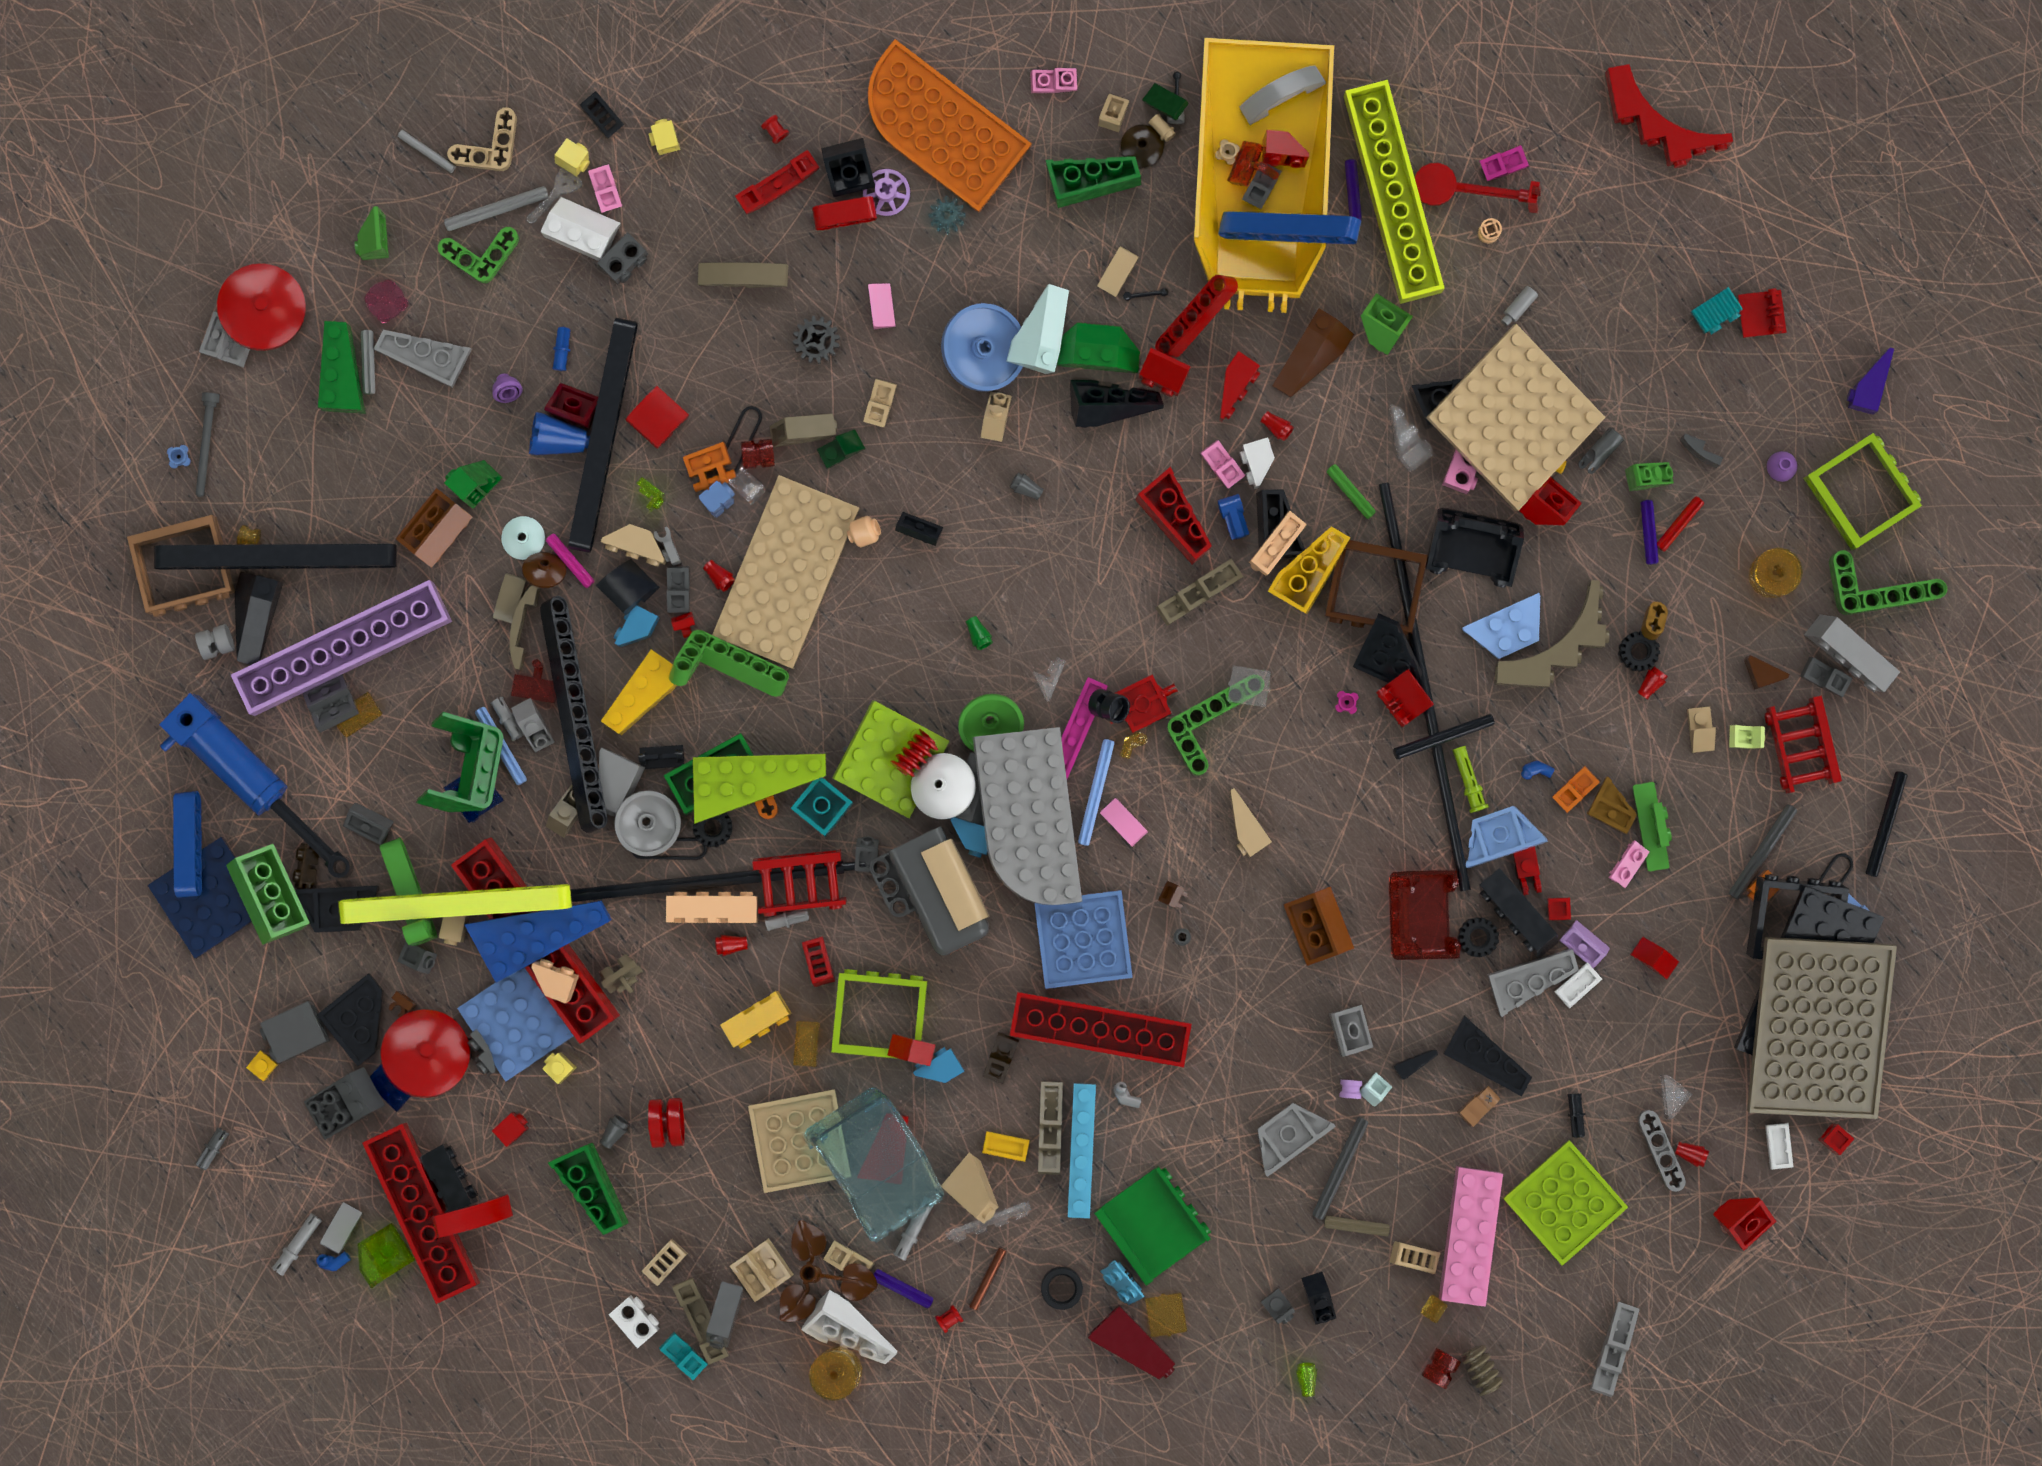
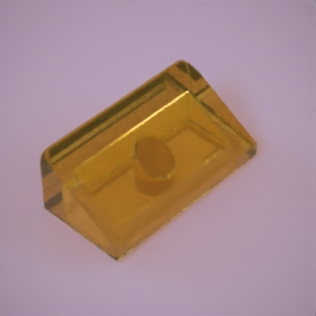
M369 692L354 700L359 714L337 724L338 729L345 737H349L382 715L380 708Z

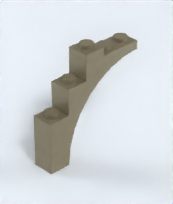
M1591 580L1588 582L1586 598L1580 615L1569 632L1557 644L1530 658L1496 662L1494 685L1548 688L1550 683L1554 681V670H1551V667L1576 668L1577 663H1581L1582 651L1578 650V647H1605V643L1609 642V630H1606V625L1598 624L1602 617V608H1598L1599 599L1603 597V586H1600V581Z

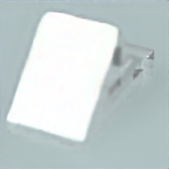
M1058 657L1056 662L1051 661L1047 671L1048 674H1051L1050 677L1033 671L1041 693L1048 703H1050L1066 663L1065 660Z

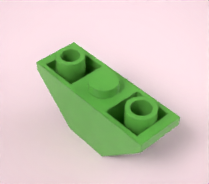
M1669 462L1634 464L1625 469L1629 491L1645 490L1673 484V471Z

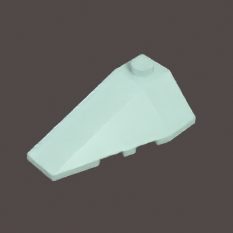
M1051 284L1046 286L1030 315L1024 320L1021 329L1012 339L1006 362L1044 374L1055 372L1061 348L1069 290Z

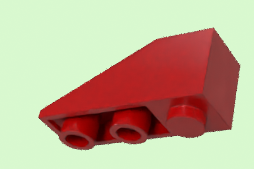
M1240 351L1237 352L1225 371L1219 419L1221 422L1225 418L1230 419L1236 410L1233 407L1236 401L1239 400L1241 402L1248 393V390L1245 388L1250 382L1254 384L1261 374L1258 372L1260 365Z

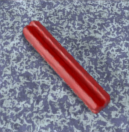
M1696 496L1691 500L1657 542L1658 549L1664 552L1669 548L1704 505L1702 499Z

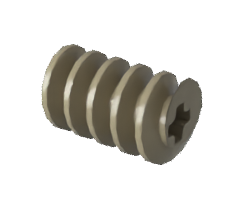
M1485 1345L1474 1347L1461 1355L1467 1356L1463 1364H1471L1467 1372H1475L1471 1379H1479V1383L1475 1387H1483L1484 1389L1479 1394L1480 1396L1496 1391L1502 1386L1500 1384L1503 1382L1502 1377H1496L1499 1373L1498 1369H1492L1495 1363L1488 1361L1491 1355L1483 1353L1486 1350Z

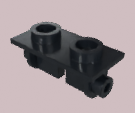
M683 745L639 748V762L645 769L680 767L684 764Z

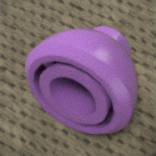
M500 374L492 388L493 398L500 403H509L516 400L523 391L520 382L508 374Z
M1776 452L1767 461L1768 474L1776 481H1788L1797 472V461L1789 452Z

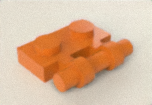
M724 442L683 457L689 477L699 476L700 482L693 484L695 492L703 489L704 491L706 489L709 490V487L716 481L723 484L737 477L734 469L725 471L724 466L732 462ZM717 469L718 475L707 478V472Z

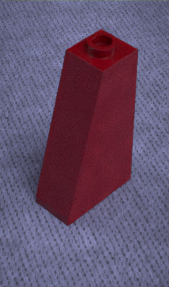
M1120 1305L1088 1334V1338L1092 1342L1159 1380L1162 1377L1166 1379L1175 1370L1173 1368L1175 1362Z

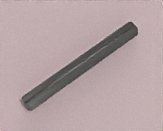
M1789 804L1785 806L1729 891L1730 896L1740 899L1797 813L1795 807Z
M1361 1117L1357 1118L1312 1213L1314 1217L1320 1220L1324 1219L1368 1126L1367 1120Z

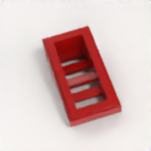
M823 936L802 942L813 986L818 987L835 982ZM821 946V949L809 952L810 948ZM823 954V958L812 961V957ZM825 963V967L814 969V966ZM827 972V975L816 977L818 974Z

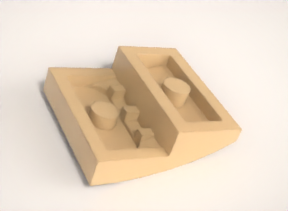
M769 1238L730 1265L754 1302L794 1275Z

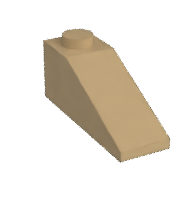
M1233 788L1229 792L1236 839L1239 842L1236 846L1243 856L1247 854L1250 858L1272 841L1238 792Z

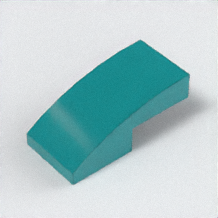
M675 1332L659 1347L660 1351L692 1380L708 1365Z

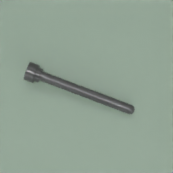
M202 392L201 401L203 406H205L196 485V495L198 497H203L205 493L213 412L220 399V394Z

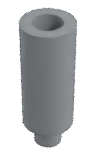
M1526 286L1504 311L1505 317L1501 322L1506 326L1512 321L1516 322L1535 301L1538 294L1532 288Z

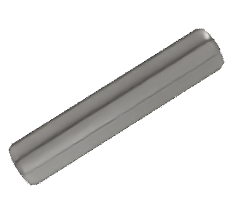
M372 330L361 331L363 393L369 395L375 394L374 333Z

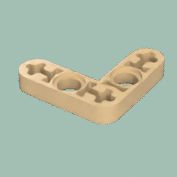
M508 107L502 108L497 112L492 149L459 144L453 145L447 152L450 162L462 167L494 171L507 170L511 165L517 116L515 112ZM506 113H509V116L512 118V120L507 121L508 129L511 128V131L499 129V127L504 128L505 122L501 117L506 116ZM501 134H507L510 137L509 142L505 145L498 143V137ZM496 148L508 150V152L503 151V158L506 162H502L501 166L495 161L500 158L501 153ZM457 150H460L463 155H468V151H470V162H467L468 159L466 157H459L456 160L452 155L456 154ZM478 152L485 154V160L482 163H475L473 160L474 155Z

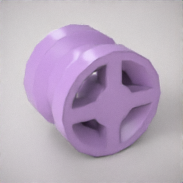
M1340 1079L1342 1091L1339 1093V1097L1361 1099L1359 1091L1362 1081Z

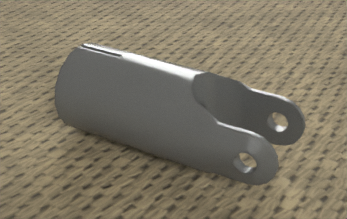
M1609 427L1579 461V468L1583 469L1593 461L1587 469L1589 474H1593L1624 441L1623 437L1613 428Z

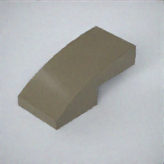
M508 573L505 574L493 614L494 619L512 623L515 610L524 595L527 582L525 578Z

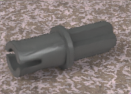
M220 1127L216 1128L208 1144H204L206 1147L196 1161L197 1167L203 1170L208 1169L216 1154L220 1153L219 1149L227 1136H229L227 1131L222 1130Z

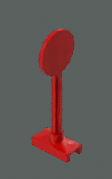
M1429 163L1421 167L1415 175L1420 200L1430 206L1442 205L1448 202L1455 192L1515 199L1518 202L1528 203L1529 212L1538 213L1537 200L1538 196H1541L1540 182L1531 181L1529 190H1512L1456 182L1453 171L1447 165L1441 163Z

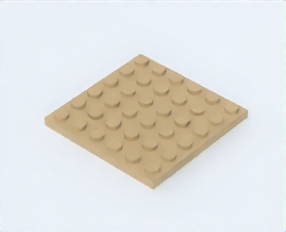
M1514 324L1426 419L1515 511H1519L1533 493L1549 479L1605 419V416L1517 324Z

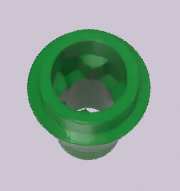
M977 616L965 622L973 647H976L977 650H982L993 643L992 635L979 621Z

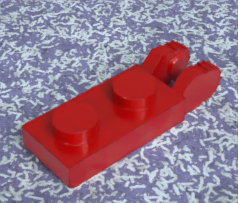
M1535 846L1513 853L1517 879L1520 880L1522 894L1524 896L1528 895L1529 888L1525 877L1533 876L1536 893H1541L1540 871Z

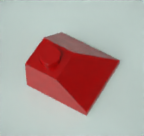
M1549 477L1533 493L1519 512L1535 525H1565L1582 503L1552 477Z
M1759 1197L1729 1199L1713 1213L1718 1223L1743 1251L1777 1222Z

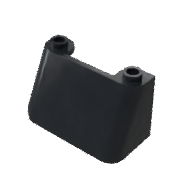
M1439 508L1435 518L1426 569L1434 574H1442V572L1451 568L1490 576L1495 586L1501 588L1506 586L1512 587L1524 542L1523 526L1511 521L1448 508Z

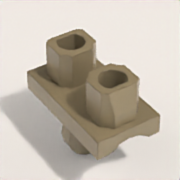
M625 954L617 961L621 967L617 972H614L610 966L600 971L603 980L601 984L610 994L615 990L621 993L625 989L631 994L634 992L631 985L638 981L636 976L643 972L642 968Z

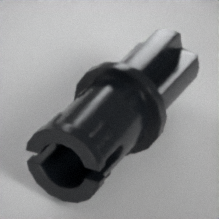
M1582 1093L1567 1094L1570 1112L1568 1117H1570L1571 1133L1574 1138L1585 1136L1583 1119L1585 1113H1583Z

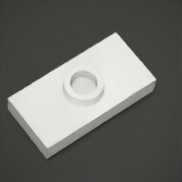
M1586 963L1554 992L1568 1008H1571L1597 985L1602 978L1589 963Z
M1789 1123L1765 1125L1770 1169L1794 1167Z

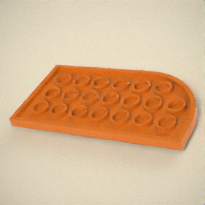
M894 39L876 63L868 87V104L872 120L881 136L894 149L979 213L1030 149L1032 143L896 39Z

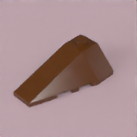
M1318 309L1272 387L1292 397L1329 364L1340 357L1355 334L1338 319Z

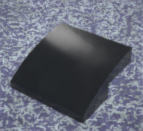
M632 559L619 565L596 584L625 615L641 600L645 603L660 588Z

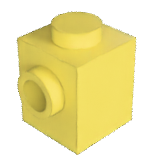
M661 119L656 121L655 125L651 126L652 133L648 134L651 145H656L659 155L680 150L672 120Z
M567 138L555 154V164L576 177L581 171L584 172L590 163L587 148L580 143L575 144Z
M560 1052L556 1055L552 1053L544 1061L546 1065L542 1069L557 1084H561L577 1067Z

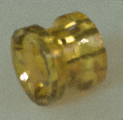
M242 525L237 536V545L259 544L261 530L256 528L252 530L248 526Z

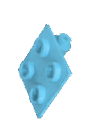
M1113 1260L1108 1267L1100 1271L1105 1282L1113 1286L1118 1292L1119 1299L1128 1305L1144 1297L1141 1292L1142 1288L1136 1281L1132 1282L1133 1277H1128L1129 1273H1125L1126 1269L1120 1262L1117 1263L1116 1260Z

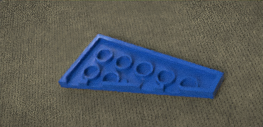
M601 900L574 905L567 909L537 911L466 923L464 925L497 983L608 923L612 919Z

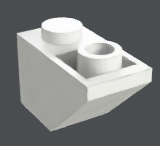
M1268 437L1244 444L1242 446L1243 451L1240 452L1242 463H1247L1249 472H1246L1249 485L1253 484L1254 489L1260 487L1274 460Z

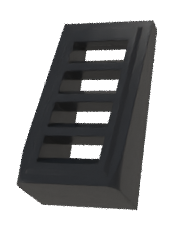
M596 91L579 105L581 110L607 139L624 125ZM596 100L598 104L589 110L587 107ZM602 106L604 111L595 117L593 113ZM608 113L610 117L601 124L599 120ZM614 120L616 124L606 130L604 127Z
M1435 1049L1426 1051L1392 1065V1068L1402 1080H1405L1435 1058L1438 1052Z

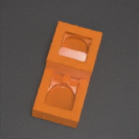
M1584 766L1552 798L1568 813L1600 781Z

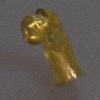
M1136 732L1127 736L1119 756L1130 759L1134 748L1147 743V736L1142 732Z

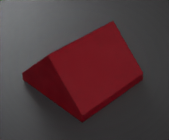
M560 383L544 410L548 415L589 430L595 415L598 397Z

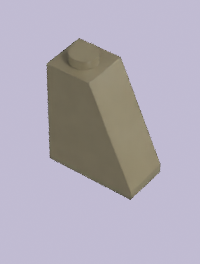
M833 414L785 417L769 426L772 448L830 439L836 435L837 422L834 420Z

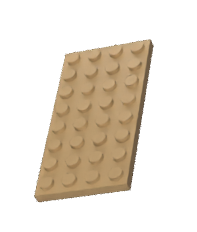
M779 475L712 635L732 645L794 669L847 541V531H849L850 523L856 519L860 508Z

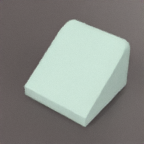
M1374 1073L1359 1092L1363 1098L1375 1107L1383 1100L1392 1086L1380 1075Z

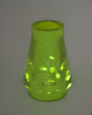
M1305 1362L1297 1365L1296 1375L1303 1397L1315 1395L1318 1369L1315 1368L1314 1363Z

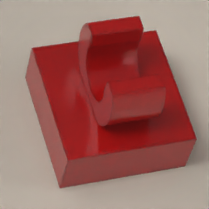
M689 612L671 618V623L674 631L681 629L683 637L687 638L692 633L690 626L695 625L693 613Z

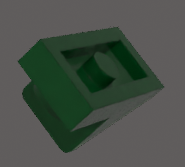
M852 430L835 436V440L817 449L826 468L829 469L865 450V447L856 430Z

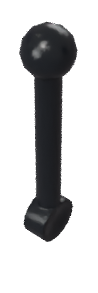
M1162 288L1160 291L1134 294L1125 292L1123 298L1125 301H1130L1131 298L1167 296L1169 291L1166 288Z

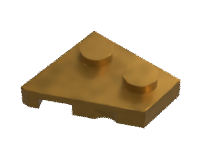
M1605 777L1587 815L1627 834L1637 814L1626 802L1621 792L1617 790L1609 777Z

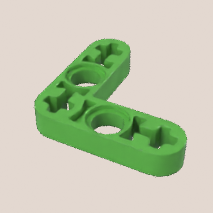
M511 227L503 228L481 258L451 238L442 239L438 244V251L446 260L478 282L489 283L518 244L519 235ZM510 233H513L512 237L514 238V240L512 242L508 240L504 245L506 248H508L506 251L501 246L497 245L498 242H500L503 245V243L506 240L504 238L505 234L509 235ZM445 244L447 246L452 244L451 247L458 253L456 258L449 251L445 254V249L443 248ZM493 250H500L502 252L500 260L493 261L490 258ZM462 256H471L472 262L469 266L461 265L460 259ZM488 260L495 267L493 269L491 266H489V268L487 269L489 275L487 277L482 276V278H480L481 274L479 273V270L486 269L488 264L485 263V261Z

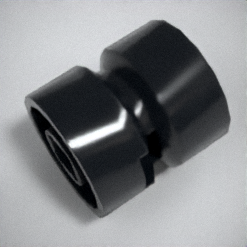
M1097 689L1089 698L1088 708L1090 713L1096 717L1113 723H1121L1129 714L1130 702L1123 695L1105 689Z

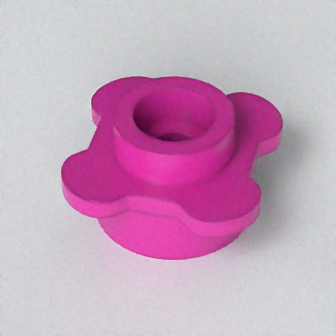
M1344 691L1338 692V704L1335 706L1336 711H1347L1350 714H1354L1357 711L1356 701L1359 698L1358 694L1355 692L1351 694Z

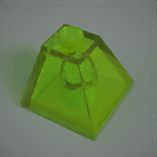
M392 1223L358 1243L359 1270L370 1288L375 1287L415 1261Z

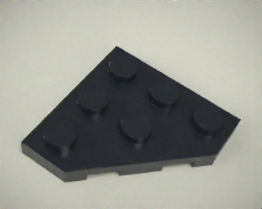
M1378 613L1354 662L1353 668L1387 683L1409 669L1419 682L1422 671L1399 622Z
M370 973L317 1014L357 1067L374 1055L377 1050L384 990Z

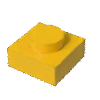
M260 1050L246 1068L259 1079L265 1081L278 1066V1063Z

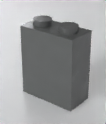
M307 1001L260 1023L262 1027L260 1033L265 1041L268 1040L271 1047L269 1053L274 1061L277 1060L278 1063H284L330 1041L322 1021L317 1016L318 1012L313 1001Z
M721 1282L706 1332V1342L710 1343L709 1346L716 1349L728 1348L743 1298V1287Z

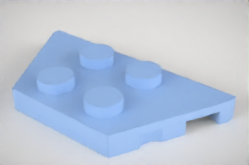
M1537 593L1462 627V630L1497 659L1539 641L1540 594Z
M1516 806L1472 820V836L1469 840L1468 847L1470 849L1466 867L1472 868L1548 842L1547 838Z

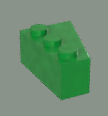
M485 460L460 466L456 470L452 469L445 478L447 480L444 484L462 501L474 509L503 477Z

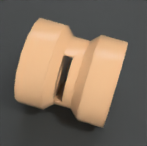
M1493 218L1484 220L1478 229L1479 239L1483 243H1494L1502 232L1500 222Z

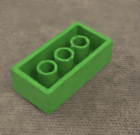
M274 844L234 858L226 865L262 945L297 932L310 923Z

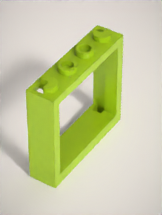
M1874 433L1803 478L1851 551L1857 549L1922 506L1919 494L1915 490H1911L1908 485L1909 480L1903 472H1899L1895 466L1897 465L1896 460L1891 454H1887L1883 448L1885 446L1884 442L1879 436H1875ZM1869 444L1910 506L1860 538L1819 476Z
M844 969V973H839L831 1052L895 1058L887 1055L889 1048L839 1044L846 980L920 987L915 1040L922 1041L928 982L923 981V976L910 975V979H901V974L888 973V977H879V972L866 971V975H857L858 970Z

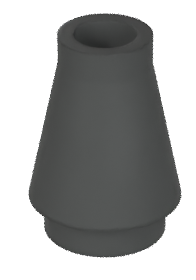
M1017 473L1010 485L1014 493L1036 500L1040 498L1044 490L1024 473Z
M614 1115L613 1118L609 1119L600 1143L604 1147L611 1149L628 1131L629 1122L619 1115Z

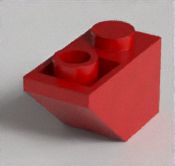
M1266 130L1263 138L1262 163L1271 166L1284 165L1292 168H1305L1309 159V152L1289 132Z

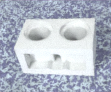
M631 1295L614 1309L609 1316L631 1342L639 1348L660 1328L657 1326L659 1322L654 1315H648L644 1311L645 1305L638 1297L633 1298ZM625 1306H631L634 1309L633 1317L628 1318L624 1315L623 1309ZM639 1323L648 1325V1334L639 1333Z

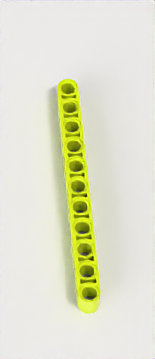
M560 884L340 900L338 901L340 923L349 924L571 908L572 901L570 885Z

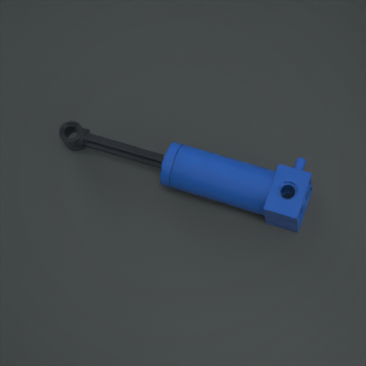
M189 693L159 724L169 734V737L160 745L162 750L167 751L175 742L180 746L189 748L258 816L272 809L325 861L324 865L332 876L347 878L351 875L354 868L353 862L349 858L344 857L339 851L334 852L281 800L288 788L287 785L219 720L221 716L202 697ZM192 716L193 720L192 723L189 725L188 721L189 718ZM339 861H343L346 866L345 871L342 873H338L336 870V864Z

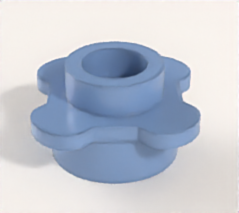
M186 445L170 447L167 450L171 468L175 469L181 465L188 466L191 463L187 454L189 449Z

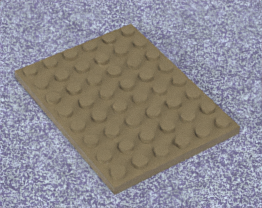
M1765 937L1747 1111L1749 1113L1878 1119L1896 945Z

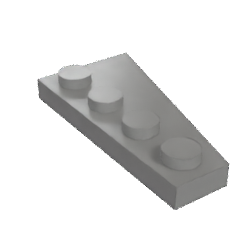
M388 330L382 331L374 347L375 351L453 388L472 350L469 347L418 338Z
M1571 948L1487 974L1500 1017L1508 1014L1507 1012L1523 1005L1535 995L1541 994L1550 986L1556 985L1576 973L1579 969L1574 951Z

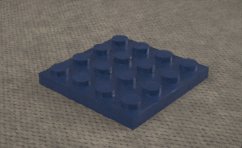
M223 837L218 838L202 849V892L200 896L176 897L174 892V868L147 885L195 959L252 923L226 865L236 856Z

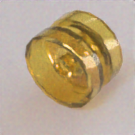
M1769 549L1757 556L1750 565V584L1763 597L1771 599L1783 597L1795 590L1801 582L1803 574L1802 565L1798 557L1788 549ZM1772 571H1777L1778 575H1773Z
M843 1347L829 1348L821 1353L811 1365L809 1373L810 1384L816 1394L824 1399L832 1401L843 1399L851 1394L861 1381L862 1366L856 1354L849 1349Z

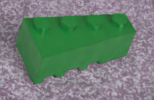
M1135 156L1107 157L1106 159L1086 158V160L1064 159V161L1045 160L1058 208L1141 185V175Z
M324 321L318 408L327 412L366 414L352 329L347 322Z

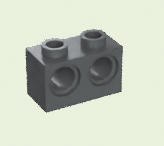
M627 232L597 264L618 285L620 282L625 283L631 277V271L636 266L639 268L647 261L646 256L648 253ZM636 248L637 254L634 257L626 256L628 249ZM620 263L622 264V269L617 273L612 272V265Z

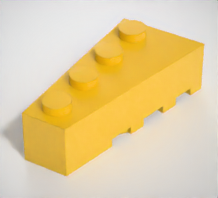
M651 649L601 722L618 734L623 735L677 687V685H674L669 680L673 664Z

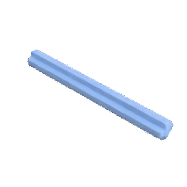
M1104 739L1078 839V843L1084 846L1090 844L1114 747V741Z

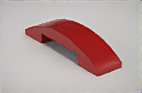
M806 150L790 160L788 165L735 195V198L746 214L752 213L802 183L820 167L810 152Z
M506 1194L472 1206L432 1216L436 1236L441 1238L507 1219L513 1216L509 1196Z

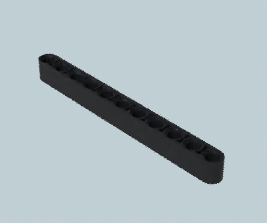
M615 318L568 549L587 553L592 551L637 334V321Z
M396 544L154 546V569L397 567Z
M555 596L541 604L540 614L579 824L584 832L592 833L606 826L607 813L568 604L563 597Z

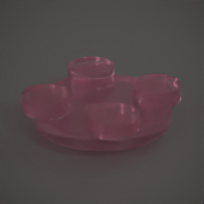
M389 279L372 286L364 297L369 311L381 323L389 322L390 319L395 318L402 310L408 307V301L404 297L402 290Z

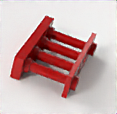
M1822 695L1810 698L1809 703L1804 707L1777 713L1775 706L1766 708L1767 713H1764L1767 726L1770 725L1782 774L1780 785L1782 790L1786 791V794L1795 792L1793 785L1819 779L1828 780L1829 784L1842 781ZM1808 714L1813 716L1814 725L1812 727L1781 734L1778 721ZM1810 736L1818 737L1820 746H1817V749L1786 755L1784 742ZM1817 757L1823 759L1825 767L1822 770L1791 777L1788 764Z
M841 849L754 858L752 861L753 870H759V873H761L765 906L758 907V914L763 913L764 916H775L780 911L827 906L831 910L841 909L842 905H846L847 902L846 897L839 898L836 865H838L837 861L842 860ZM818 863H824V866H827L830 899L817 900L814 867ZM799 865L805 868L808 901L795 902L792 876L794 866ZM772 868H781V871H783L787 903L773 904L770 878Z

